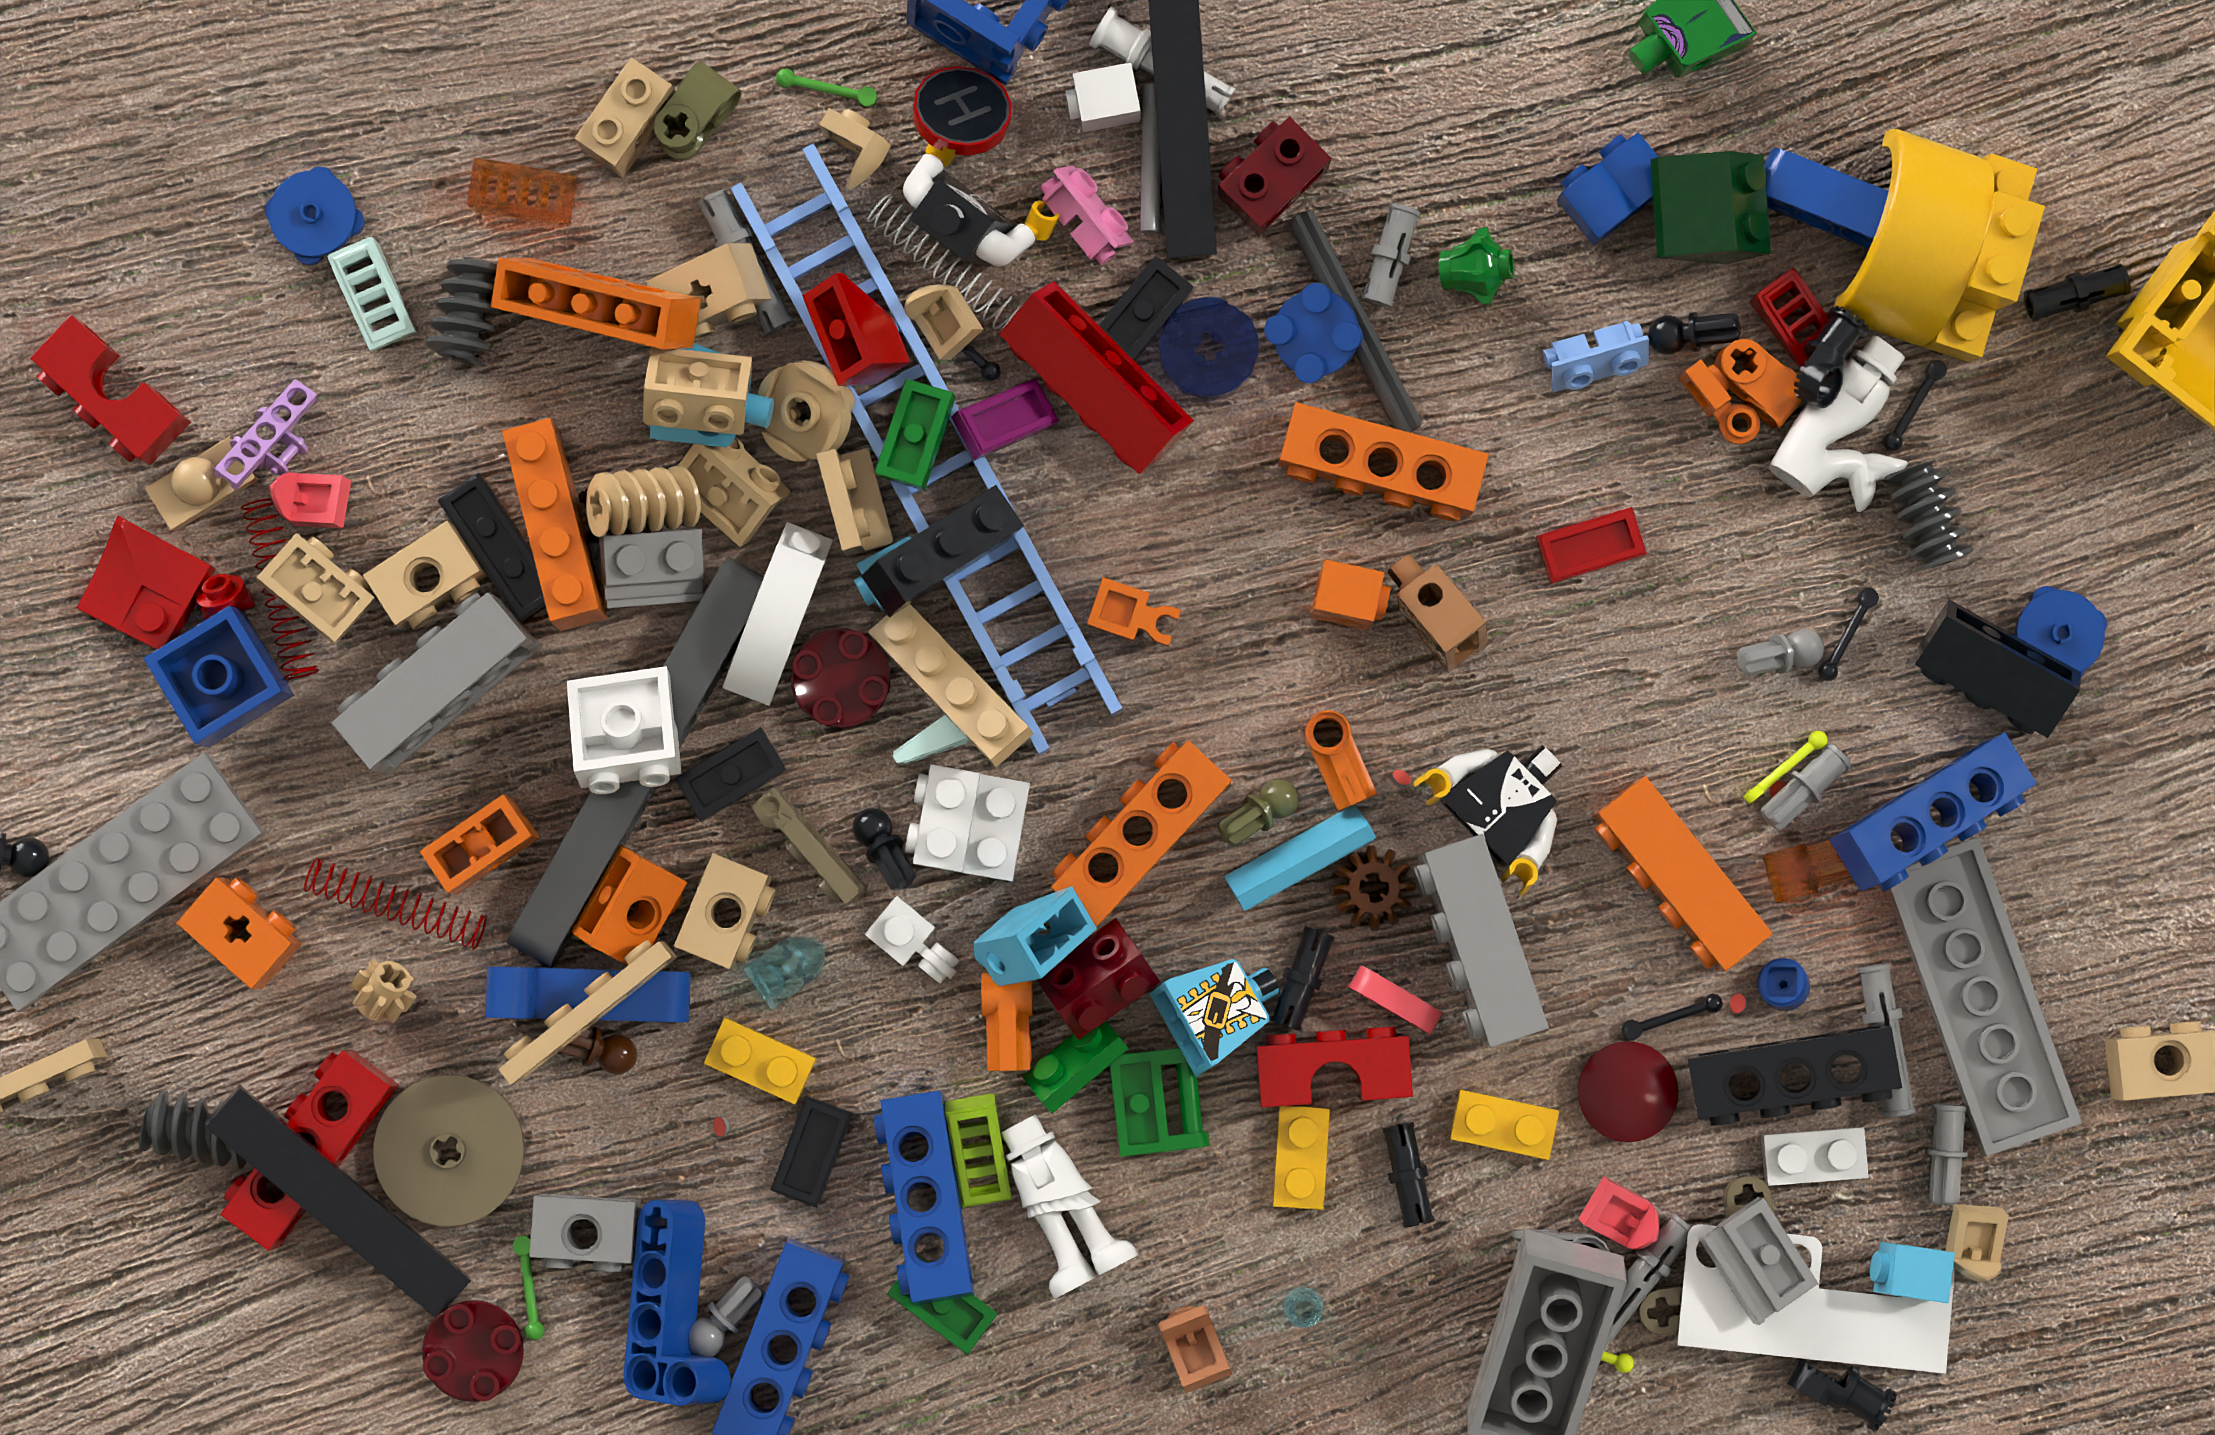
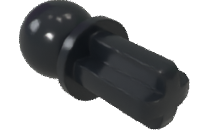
M1690 312L1688 323H1684L1676 316L1664 315L1653 321L1648 331V338L1652 348L1664 355L1679 352L1686 343L1691 344L1693 352H1699L1701 346L1732 343L1739 340L1741 326L1738 315L1735 313L1698 317L1696 312Z
M867 808L859 812L853 821L852 829L856 840L860 844L870 847L866 852V858L870 863H876L891 890L907 889L915 880L916 873L902 850L904 845L902 838L899 835H891L892 822L890 817L878 808Z
M6 833L0 834V871L2 863L9 864L18 875L32 877L47 867L49 852L42 841L33 837H25L17 840L12 845L6 844Z

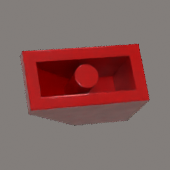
M844 273L833 274L802 295L838 386L877 384L910 363L893 317Z

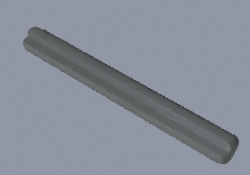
M1308 210L1296 215L1290 220L1289 227L1318 283L1325 284L1331 292L1346 300L1356 314L1358 324L1363 332V341L1356 349L1355 354L1393 428L1410 433L1417 430L1421 426V419L1314 212Z

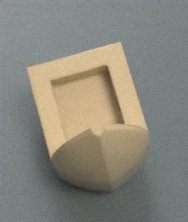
M828 108L819 124L823 136L859 155L845 187L848 190L855 188L865 181L880 166L891 147L883 137L868 129L870 122L867 119L844 108L841 114Z
M941 284L925 286L912 292L906 299V315L910 319L915 320L940 360H951L984 330L955 286Z
M1954 1204L1945 1251L1955 1253L1953 1267L1970 1280L1984 1283L1997 1277L2001 1271L2000 1260L2009 1217L2003 1208Z

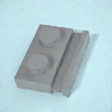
M701 528L661 529L656 532L646 530L636 534L624 532V534L616 536L613 533H606L605 536L599 537L601 582L604 589L602 601L604 607L619 608L695 602L702 599L704 595L702 585L704 569Z
M1757 1197L1719 1223L1711 1232L1699 1237L1702 1245L1753 1324H1762L1774 1312H1779L1819 1284L1764 1198Z

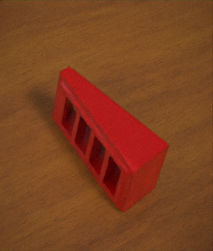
M1793 267L1753 296L1749 303L1800 370L1801 366H1805V361L1809 360L1805 354L1804 346L1809 340L1817 338L1828 322V318L1807 284ZM1789 291L1794 298L1776 310L1772 302ZM1801 307L1806 315L1787 327L1783 319ZM1813 323L1818 331L1799 344L1794 336Z

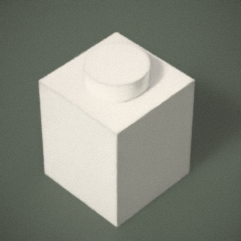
M1131 63L1073 73L1074 89L1065 90L1070 120L1080 118L1082 133L1140 122L1141 110Z

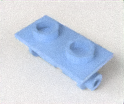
M1624 321L1620 324L1595 330L1594 338L1598 347L1591 349L1585 334L1551 342V348L1543 350V357L1547 369L1552 368L1553 393L1565 389H1581L1588 386L1592 381L1613 375H1630L1639 368L1648 366L1649 338L1647 335L1643 336L1640 324L1630 325L1629 321Z

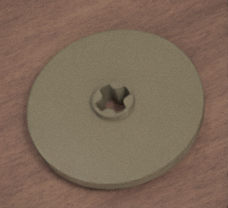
M461 1075L430 1077L418 1081L403 1090L384 1111L378 1123L373 1142L375 1171L388 1198L410 1217L436 1226L449 1227L468 1224L495 1211L514 1190L520 1178L525 1159L523 1130L510 1103L488 1084ZM454 1137L458 1140L455 1149L462 1153L459 1160L453 1158L443 1163L440 1160L443 1152L437 1148L438 1142H448Z

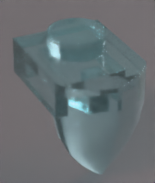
M794 936L786 938L743 969L771 1011L785 1003L819 976L825 962V944L809 937Z

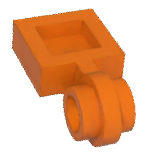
M1700 359L1678 378L1708 417L1712 415L1719 424L1720 433L1726 441L1734 445H1743L1749 443L1757 436L1760 429V419L1757 412L1748 405H1731L1729 401L1732 398L1727 393L1730 385L1716 366L1711 364L1707 367ZM1734 417H1741L1746 421V432H1738L1733 428L1732 419Z

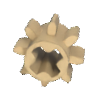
M372 959L365 970H359L350 984V987L359 992L352 1003L354 1006H357L362 1015L372 1021L388 1019L391 1023H394L401 1012L408 1011L417 997L413 992L407 990L414 978L409 975L402 965L396 962L384 961L379 963Z

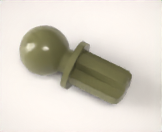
M1273 779L1262 787L1259 798L1255 795L1245 797L1243 806L1221 820L1217 825L1220 837L1224 843L1236 847L1259 830H1270L1274 824L1273 818L1281 819L1290 816L1296 810L1299 802L1295 786L1284 779Z

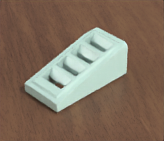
M373 237L363 239L327 256L340 288L371 352L417 333L380 244ZM371 258L373 264L349 274L347 268ZM379 276L382 283L357 293L356 285ZM388 295L391 302L365 312L363 305ZM396 313L399 319L398 322L373 331L371 323Z
M944 715L893 751L894 754L892 756L900 766L908 765L971 741Z

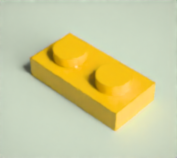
M724 1017L703 1064L792 1104H797L817 1058Z
M1459 1089L1449 1139L1549 1160L1559 1110Z
M1279 1106L1273 1190L1274 1207L1324 1210L1330 1108Z

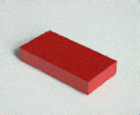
M1632 507L1535 537L1550 585L1647 555Z

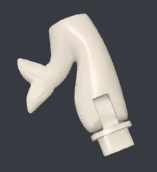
M1875 335L1870 338L1862 351L1855 349L1850 355V359L1846 361V366L1843 369V384L1837 398L1826 408H1819L1810 403L1805 405L1769 464L1771 472L1788 486L1808 497L1814 496L1831 481L1837 478H1845L1848 480L1857 512L1865 510L1873 500L1876 482L1885 480V476L1905 469L1908 462L1881 454H1863L1851 449L1826 450V447L1832 442L1861 429L1877 416L1889 397V386L1894 385L1897 380L1894 373L1905 357L1898 350Z

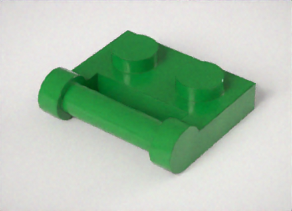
M1180 1048L1122 1054L1110 1064L1120 1157L1210 1146L1209 1132L1203 1131L1198 1080ZM1176 1064L1183 1133L1168 1135L1161 1065Z

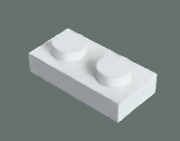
M1864 1127L1761 1134L1764 1180L1767 1186L1869 1178Z

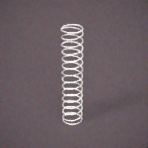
M887 194L871 211L867 222H872L875 219V229L886 225L884 230L885 237H890L896 233L894 245H900L907 240L904 246V254H909L917 249L913 258L914 262H919L926 258L923 266L924 271L936 266L933 277L934 279H939L946 274L943 285H945L950 272L961 258L958 257L944 273L936 277L935 275L940 264L951 250L948 249L935 264L926 269L927 261L940 244L939 241L926 255L916 260V255L922 244L930 236L927 233L917 246L906 252L910 239L920 228L918 225L908 237L896 244L900 231L910 220L913 213L894 232L886 235L891 221L903 208V204L898 207L891 218L876 227L882 211L894 198L891 194ZM889 197L882 209L870 219L877 207ZM970 263L964 272L948 285H953L957 281L955 285L957 287L973 263ZM982 271L979 272V274L968 286H966L962 291H960V293H963L965 290H967L964 295V299H966V296L970 291L971 287L983 273ZM990 280L976 296L967 301V304L976 299L973 312H979L987 306L983 314L984 321L991 319L997 314L993 322V329H998L1005 323L1007 324L1022 305L1003 323L995 327L998 317L1012 299V296L994 314L985 319L989 307L1002 291V288H1000L985 305L975 310L980 297L992 283V280Z

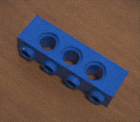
M2004 732L1980 743L1838 833L1829 841L1860 891L1879 885L1884 892L1907 879L1909 875L1905 868L1917 860L1921 866H1925L1947 853L1948 849L1944 843L1956 835L1960 841H1964L1986 828L1987 825L1983 820L1984 817L1994 811L2001 817L2025 803L2026 801L2021 794L2036 785L2037 782ZM1970 781L1977 786L1980 792L1979 801L1975 800L1969 791ZM1931 806L1939 811L1941 826H1938L1932 820L1930 815ZM1892 830L1898 833L1902 839V851L1897 850L1892 844Z
M939 1090L880 1100L882 1113L874 1115V1125L878 1144L887 1143L890 1163L882 1164L881 1169L886 1195L895 1193L897 1213L889 1215V1223L893 1244L903 1245L905 1264L897 1265L901 1295L910 1294L911 1302L914 1305L974 1296L975 1291L957 1176L945 1114L944 1095ZM912 1136L924 1137L929 1145L926 1156L917 1162L907 1161L902 1156V1146ZM923 1185L934 1188L936 1202L930 1210L916 1212L911 1209L909 1198L915 1188ZM930 1235L940 1237L944 1243V1252L940 1259L932 1263L921 1261L917 1255L919 1242L924 1237Z
M793 1239L785 1242L712 1434H790L795 1418L787 1415L794 1396L803 1399L814 1370L805 1366L812 1348L821 1351L832 1323L824 1320L830 1301L839 1304L850 1278V1275L842 1272L846 1260ZM805 1287L813 1292L816 1298V1306L811 1313L800 1314L791 1307L789 1296L792 1289ZM777 1335H788L793 1338L798 1349L796 1358L791 1361L777 1359L771 1351L772 1339ZM765 1382L777 1389L779 1394L777 1406L765 1409L755 1403L753 1388L756 1384Z

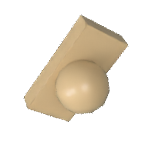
M227 437L196 457L182 460L174 471L145 488L171 531L176 532L259 480L253 471L237 490L231 488V483L222 477L217 478L214 475V468L232 449L230 445L232 437ZM235 460L226 471L232 475H238L244 470V465Z

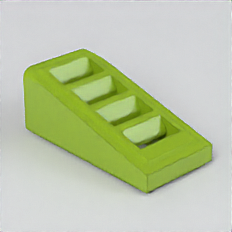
M985 1094L945 1102V1114L962 1208L1012 1199L995 1094ZM987 1116L986 1121L959 1125L961 1120ZM988 1134L991 1137V1141L964 1146L962 1144V1139ZM994 1155V1162L966 1166V1159ZM996 1174L998 1176V1182L969 1187L968 1179Z

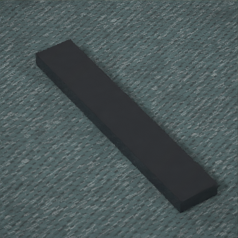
M1148 0L1167 258L1217 254L1199 0Z
M240 1084L205 1122V1127L434 1317L445 1311L471 1282L470 1276Z

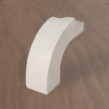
M789 522L786 523L723 685L724 689L770 706L833 539Z

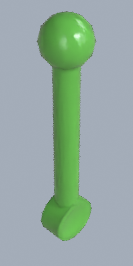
M781 69L776 75L777 84L783 88L795 85L858 100L859 104L865 108L873 107L877 102L876 91L871 87L855 90L795 76L789 69Z
M522 1235L514 1240L513 1250L516 1254L520 1255L529 1322L525 1327V1335L528 1339L537 1341L543 1337L545 1329L542 1323L538 1321L529 1257L531 1237Z

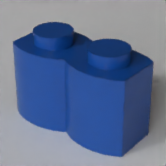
M1639 132L1628 140L1620 134L1600 150L1599 154L1603 158L1601 162L1590 170L1582 164L1560 182L1565 190L1559 195L1558 203L1593 246L1606 238L1653 200L1650 159L1656 158L1658 155Z

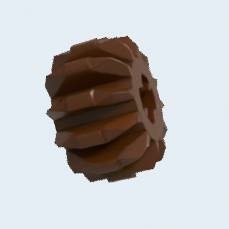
M1369 845L1366 847L1365 852L1367 864L1363 865L1359 855L1354 851L1347 855L1348 861L1355 869L1353 872L1343 866L1338 865L1335 867L1334 874L1348 881L1347 885L1331 886L1330 894L1340 895L1347 893L1348 900L1339 903L1335 910L1338 914H1341L1354 906L1357 910L1350 920L1351 926L1358 927L1365 913H1368L1370 930L1378 931L1380 928L1379 912H1382L1387 922L1394 926L1399 923V919L1391 906L1394 904L1405 911L1411 909L1412 903L1398 895L1399 891L1410 892L1416 890V883L1410 881L1399 883L1397 877L1411 869L1408 863H1403L1394 870L1389 868L1395 858V851L1392 849L1387 850L1381 863H1377L1376 847ZM1368 874L1376 875L1378 883H1385L1386 893L1385 895L1383 893L1378 895L1379 902H1370L1368 894L1360 893V882H1368V879L1365 877Z

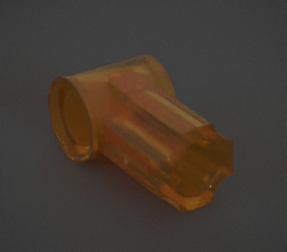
M1829 839L1807 847L1804 843L1762 855L1775 904L1819 892L1818 888L1853 879Z

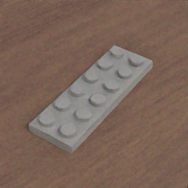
M202 753L0 901V988L17 1012L25 1011L266 834L209 754Z
M1975 837L1946 847L1948 849L1947 853L1925 866H1921L1917 860L1905 868L1909 877L1887 891L1964 1105L1967 1106V1114L1983 1156H1990L2082 1124L1980 839Z

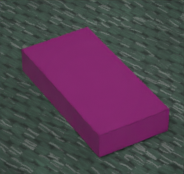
M1036 378L958 410L951 416L974 461L1050 429L1059 422Z

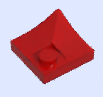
M117 516L99 564L76 608L84 614L157 650L179 636L197 604V595L202 589V585L207 579L212 577L216 569L212 565L162 540L130 521Z

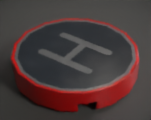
M954 66L939 69L923 79L915 91L912 119L918 133L931 146L941 151L943 147L955 150V155L970 156L985 153L1001 143L1010 125L1012 103L1006 89L993 76L976 68Z

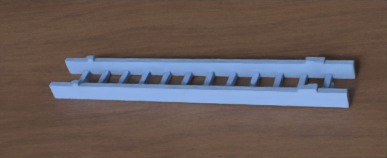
M811 144L803 148V152L824 190V193L764 225L742 183L740 182L730 189L829 369H831L795 280L856 248L871 278L857 286L868 296L877 291L880 292L895 320L894 322L899 334H903L918 362L912 368L860 396L856 394L852 385L846 386L852 391L855 398V406L852 413L879 460L886 437L884 439L880 438L865 409L901 390L905 379L918 381L926 376L931 386L949 390L909 317L906 315L901 302L815 145ZM832 205L848 235L787 267L772 237ZM954 402L949 420L966 450L933 467L926 487L973 462L987 490L997 485L1012 507L985 456L974 461L951 419V416L959 410ZM890 481L918 534L930 527L912 496L921 490ZM1024 527L1005 544L945 582L1016 714L1033 732L1030 739L1039 756L1050 751V747L1030 712L1044 704H1047L1048 708L1076 694L1075 687L1090 679L1092 680L1112 717L1123 711L1121 704ZM1020 549L1037 580L976 613L959 581ZM1044 592L1061 624L999 656L983 625ZM1068 636L1074 647L1072 651L1080 665H1084V668L1023 700L1026 695L1017 679L1013 681L1007 668Z

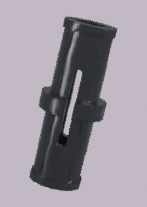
M2121 263L2082 276L2078 272L2066 275L2064 281L2024 291L2025 308L2033 322L2072 309L2079 313L2088 310L2090 304L2130 294V279L2126 268Z
M1307 926L1303 929L1304 933L1291 969L1286 967L1283 977L1287 978L1275 1012L1270 1019L1284 1025L1289 1008L1294 1006L1287 1027L1300 1032L1314 989L1320 990L1323 981L1318 978L1331 944L1335 940L1334 936L1322 932L1316 950L1311 951L1318 930Z
M1414 1122L1382 1128L1393 1171L1388 1173L1389 1181L1391 1184L1395 1183L1403 1218V1228L1435 1221L1424 1178L1429 1176L1427 1166L1421 1165Z

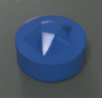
M1778 958L1768 962L1761 969L1757 978V988L1768 1006L1779 1011H1790L1801 1006L1807 999L1810 992V980L1799 963L1788 958Z

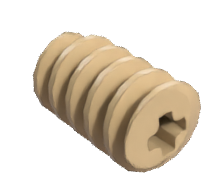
M680 465L668 469L657 467L650 471L638 469L631 473L624 470L615 472L613 475L608 472H602L593 477L587 490V520L592 534L597 537L605 536L608 527L615 536L624 534L627 527L633 534L640 533L645 525L651 532L661 530L663 523L669 530L679 528L681 522L687 528H691L698 522L701 512L697 484L692 474Z

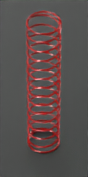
M272 498L251 501L241 506L242 510H248L242 516L244 519L256 520L246 527L248 532L258 533L250 538L249 543L252 545H263L252 553L254 557L265 558L256 564L255 568L258 570L264 569L257 567L259 564L274 558L276 555L258 556L254 553L267 546L286 542L287 539L269 543L251 542V540L262 534L282 530L284 527L259 531L248 529L251 525L260 521L281 516L280 514H274L262 518L245 517L247 513L255 509L274 505L273 501L255 507H243L257 502L269 501ZM263 588V590H262V592H261L262 594L268 595V596H274V595L271 594V593H264V591H265L266 589ZM275 596L270 598L264 605L268 608L279 609L271 612L267 618L273 621H282L274 625L271 631L274 633H286L275 639L274 644L289 646L279 651L277 656L279 658H294L281 665L280 669L283 671H296L285 675L283 679H297L317 673L319 671L317 669L318 665L294 669L282 668L290 662L315 655V653L296 656L279 655L290 648L310 643L312 640L286 644L276 643L285 636L308 630L309 628L305 627L288 631L273 630L283 623L300 617L270 618L274 613L288 608L286 605H267V603L276 599ZM313 671V672H311V673H307V674H304V675H299V676H295V677H289V676H292V675H295V674Z
M317 857L308 870L304 891L308 892L312 887L315 896L321 894L325 889L326 899L330 900L337 894L339 904L345 903L350 897L351 908H356L362 902L363 912L367 913L374 906L376 917H380L387 910L388 921H393L399 915V922L402 926L406 925L412 918L413 930H417L424 923L426 934H430L437 926L438 938L441 939L449 931L451 943H454L462 934L461 943L463 947H467L472 942V950L477 948L483 936L487 922L486 915L482 914L480 916L474 934L469 942L464 945V933L471 910L468 911L458 936L452 940L453 922L459 906H456L446 931L442 936H439L440 920L446 907V901L442 905L436 923L427 932V918L434 897L431 898L421 923L415 928V912L422 896L421 893H419L411 915L405 923H402V910L408 897L409 889L405 891L398 912L390 919V904L397 888L396 884L393 886L386 907L381 914L377 915V902L384 886V880L380 883L373 904L366 911L364 909L365 896L371 884L372 876H369L361 899L355 906H352L353 890L359 879L360 872L356 873L348 896L344 901L340 902V888L345 879L347 867L342 872L338 888L330 898L327 897V887L333 874L335 863L331 865L326 883L318 893H315V880L321 869L323 859ZM318 860V864L314 873V878L309 888L306 890L310 872L315 862ZM483 919H484V924H483V928H482L481 934H480L479 939H478V941H477V943H476V945H475V947H474V943H475V939H476L478 930H479L480 925H481V923H482V921H483Z

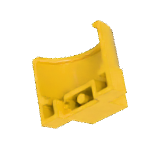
M1899 129L1888 130L1885 132L1881 148L1890 149L1892 173L1883 214L1870 249L1859 271L1848 288L1836 298L1834 307H1844L1846 312L1847 310L1852 311L1850 316L1853 317L1856 314L1858 316L1856 321L1863 319L1865 321L1864 324L1868 325L1869 330L1966 362L1980 359L1983 357L1996 310L2016 303L2021 291L2045 209L2044 205L2029 201L2037 168L1993 153L1982 158Z
M2215 211L2194 238L2174 245L2116 324L2124 332L2106 355L2108 359L2144 387L2154 384L2214 432Z

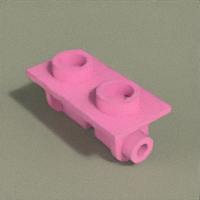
M1074 165L1056 168L1053 172L1060 181L1054 176L1040 187V190L1044 193L1042 200L1054 215L1056 213L1060 214L1058 220L1063 226H1067L1077 216L1083 221L1070 235L1085 252L1090 261L1096 259L1102 266L1116 255L1112 246L1115 249L1134 243L1126 232L1128 224L1114 208L1105 206L1095 193L1098 191L1095 181L1083 169H1076Z

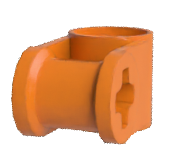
M1750 339L1733 341L1717 353L1713 365L1727 379L1730 385L1728 390L1746 405L1753 408L1760 420L1772 428L1780 429L1803 401L1795 396L1796 393H1794V389H1798V387L1794 386V383H1799L1800 379L1796 378L1797 373L1781 364L1758 343ZM1742 354L1747 358L1744 364L1745 370L1737 374L1732 370L1735 364L1733 358Z

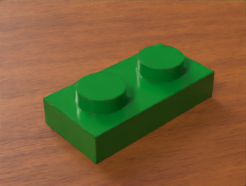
M905 379L874 472L879 478L926 490L956 399L953 392Z
M1105 1021L1079 1040L1072 1033L1048 1055L1041 1058L1022 1078L1042 1104L1053 1114L1129 1048L1109 1023Z
M917 1253L921 1261L925 1263H930L928 1260H926L924 1257ZM898 1279L886 1294L966 1355L970 1353L998 1315L997 1312L975 1296L914 1305L911 1302L910 1294L901 1295Z

